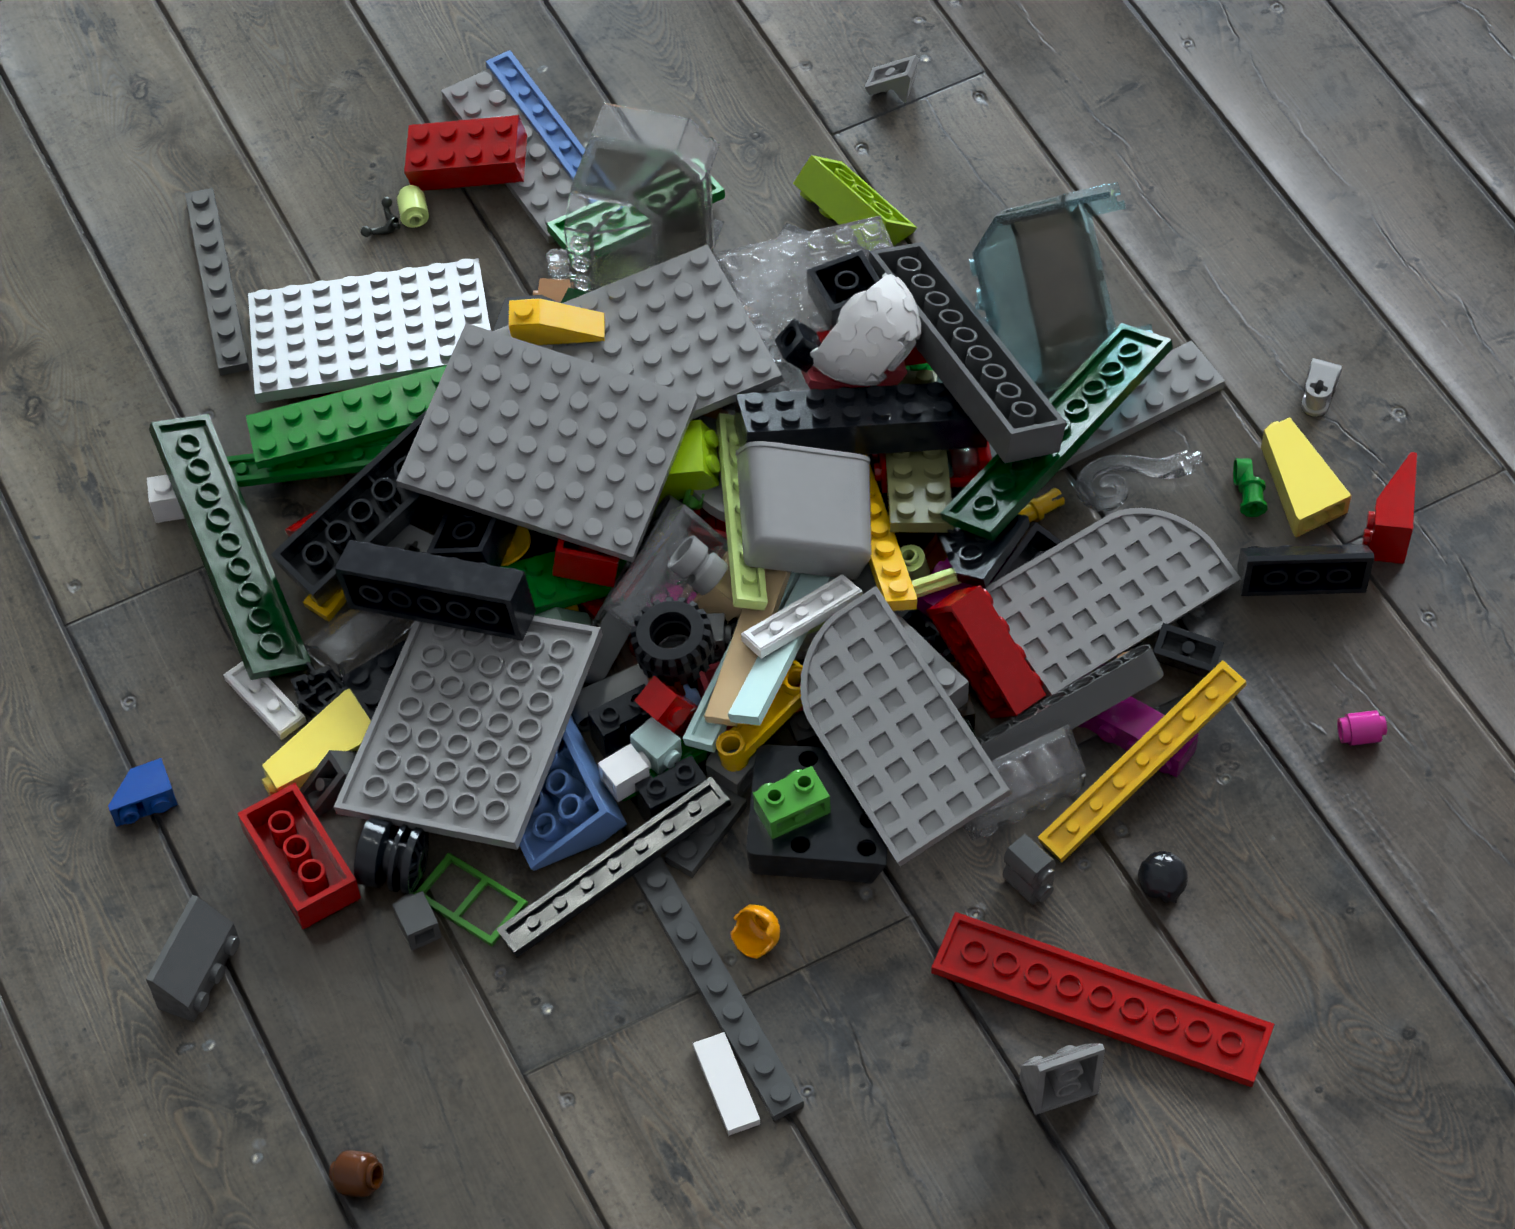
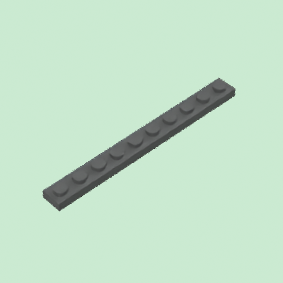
M659 856L632 875L719 1028L722 1033L725 1032L734 1054L773 1121L804 1107V1100L662 857Z

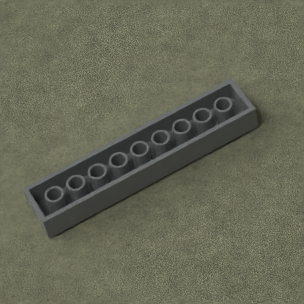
M918 242L869 251L868 260L880 280L883 278L882 275L884 273L899 277L913 295L921 321L920 338L916 339L915 347L1002 461L1009 463L1060 452L1066 421L924 243Z

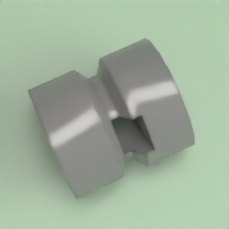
M693 535L676 549L667 566L681 579L688 577V585L700 595H705L722 579L727 571L728 564L716 553L708 554V547Z

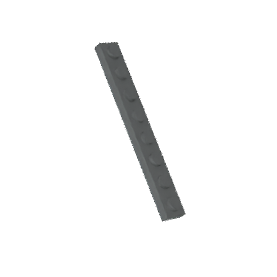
M209 188L185 193L220 376L249 370L214 190Z

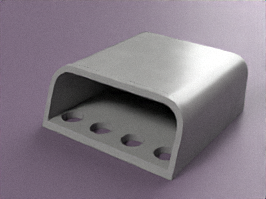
M767 441L748 442L736 450L743 559L745 564L756 568L835 578L843 574L848 579H857L870 560L872 553L870 458L856 453Z

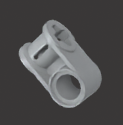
M1315 358L1312 359L1301 404L1306 414L1318 417L1327 412L1333 392L1337 388L1342 365Z

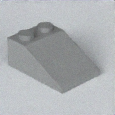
M1102 1043L1083 1044L1077 1047L1068 1045L1059 1049L1056 1054L1044 1058L1036 1056L1021 1065L1019 1080L1034 1115L1099 1093L1105 1053Z

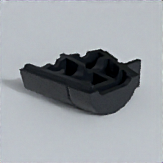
M306 662L310 675L303 674L292 678L291 682L298 699L296 702L298 709L302 714L305 713L313 719L343 691L349 688L335 674L330 665L315 670L309 662Z

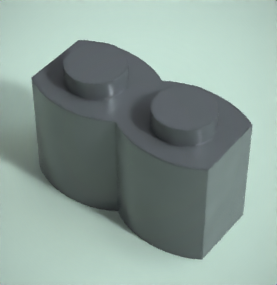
M1024 834L1010 845L1005 852L1004 862L1006 866L1003 870V878L1029 903L1034 905L1038 900L1040 902L1045 901L1052 894L1056 862L1028 835Z

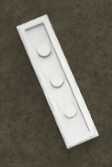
M842 574L741 633L742 642L762 659L825 622L835 612L863 595V591Z

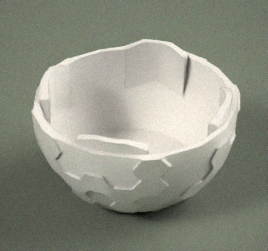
M884 273L882 275L883 278L867 291L857 293L841 308L838 317L839 322L828 333L821 345L810 352L814 367L824 375L849 385L873 386L880 384L887 378L886 374H884L887 369L894 371L906 359L915 347L916 339L920 338L921 321L913 295L899 277Z

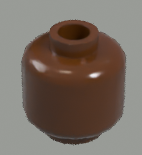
M356 1150L341 1152L336 1161L332 1162L329 1169V1177L333 1181L336 1191L342 1195L354 1197L370 1196L381 1186L384 1175L383 1166L378 1161L376 1155L371 1152Z

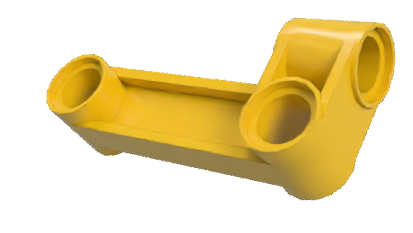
M795 659L761 725L738 723L737 727L734 726L729 731L723 732L717 738L716 748L724 769L736 772L745 768L749 758L756 752V749L763 745L803 706L800 687H794L801 683L803 665ZM738 749L737 751H735V752H733V753H727V752H729L730 750Z

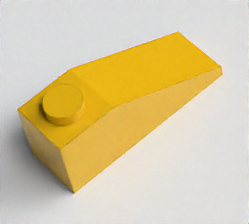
M544 299L510 300L509 330L511 337L535 345L605 341V315L603 312Z

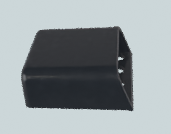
M761 745L756 749L746 845L749 870L754 874L872 884L887 864L888 847L825 747ZM812 766L830 795L831 813L775 839H771L754 810L753 792L766 783H775L786 778L795 770H803ZM872 844L876 847V852L871 855Z

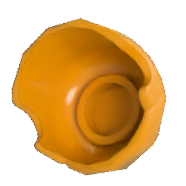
M749 904L734 916L733 919L737 920L730 933L731 939L737 949L746 957L758 959L769 953L777 945L780 938V925L774 913L765 906Z

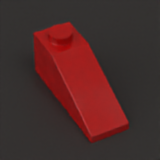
M653 676L634 700L657 722L681 736H684L698 708V705L656 676Z

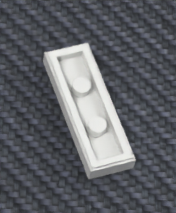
M243 661L223 674L225 681L281 740L307 722L302 712L268 677L250 680Z
M725 1032L694 1042L693 1049L728 1136L760 1125V1117Z

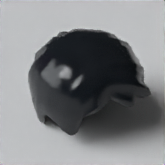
M1159 851L1153 852L1141 862L1138 877L1142 891L1148 894L1149 897H1161L1165 903L1169 901L1177 903L1178 897L1187 886L1188 873L1186 866L1178 856L1171 852Z

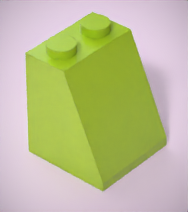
M701 420L690 421L655 508L668 494L680 500L684 498L685 491L691 489L690 495H693L694 490H708L719 486L718 472L721 469L717 458L718 436L713 429L707 427Z

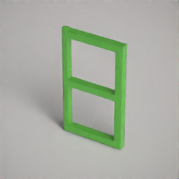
M447 853L415 894L421 891L426 894L451 863L479 879L480 882L455 912L450 911L427 895L425 897L431 909L493 947L501 937L495 929L490 936L463 919L462 915L487 885L517 903L498 927L521 912L528 905V901L453 854Z

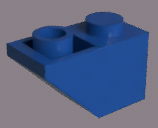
M159 758L129 770L108 805L116 827L123 824H132L139 818L153 813H162L170 807L178 805L162 759Z

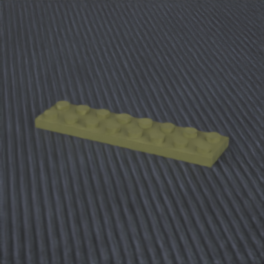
M926 369L919 371L907 370V374L898 385L937 382V374ZM947 450L885 453L890 532L948 533L947 530H954V526L942 520L940 514L952 501Z

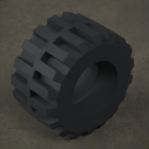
M666 597L665 602L660 603L658 599L653 601L651 608L645 606L641 610L643 615H637L634 619L635 626L631 627L630 632L634 653L640 669H643L644 675L648 678L656 676L660 680L666 681L667 685L674 686L675 682H680L681 685L688 684L687 679L693 678L694 681L700 678V671L706 673L710 668L708 662H713L716 643L710 620L704 609H699L698 604L694 601L688 604L686 598L679 597L678 601H674L673 597ZM681 634L689 637L682 645L675 648H662L658 646L663 639L671 635Z

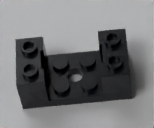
M645 684L588 712L591 738L604 759L631 743L630 735L652 717L634 701L645 688ZM691 755L675 763V767L654 778L651 775L635 783L636 796L631 798V801L644 821L647 822L707 778Z

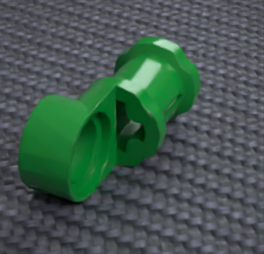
M1235 458L1233 482L1234 485H1238V491L1242 494L1240 512L1246 517H1258L1265 514L1268 510L1267 502L1264 501L1263 492L1266 489L1265 481L1253 475L1252 459Z

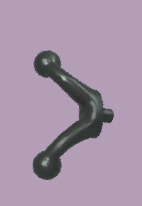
M384 197L381 201L388 220L386 225L373 229L363 226L360 230L362 236L369 237L370 235L392 233L395 229H400L401 224L398 217L393 216L390 211L393 203L390 197Z

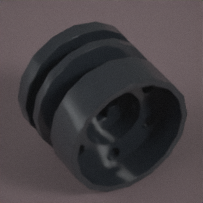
M370 817L362 829L355 854L354 877L357 884L380 889L387 879L389 891L398 892L401 889L403 894H415L427 865L428 832L418 827L410 829L408 825L403 824L396 835V827L391 821Z

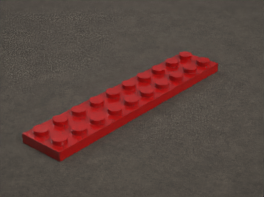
M958 912L954 913L931 969L932 974L1252 1088L1275 1025Z

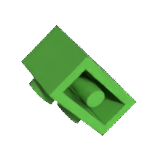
M812 766L803 770H795L786 778L775 783H766L753 792L754 810L771 839H775L831 813L830 795Z

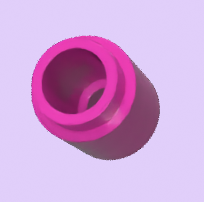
M1377 710L1349 713L1337 720L1339 740L1341 743H1348L1350 746L1381 742L1382 735H1387L1386 719L1384 716H1380Z

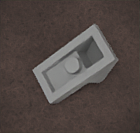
M913 55L872 68L864 88L870 95L893 89L898 97L906 103L914 84L919 58Z

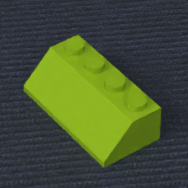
M811 155L793 182L801 190L800 195L804 199L817 204L820 207L818 211L823 216L835 220L838 223L837 228L842 233L853 236L857 240L856 245L867 253L873 250L893 247L917 229L911 221L842 161Z

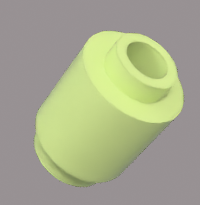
M415 185L403 187L397 196L400 220L407 227H420L429 219L425 194Z
M905 545L900 548L911 581L930 575L924 551L919 546Z

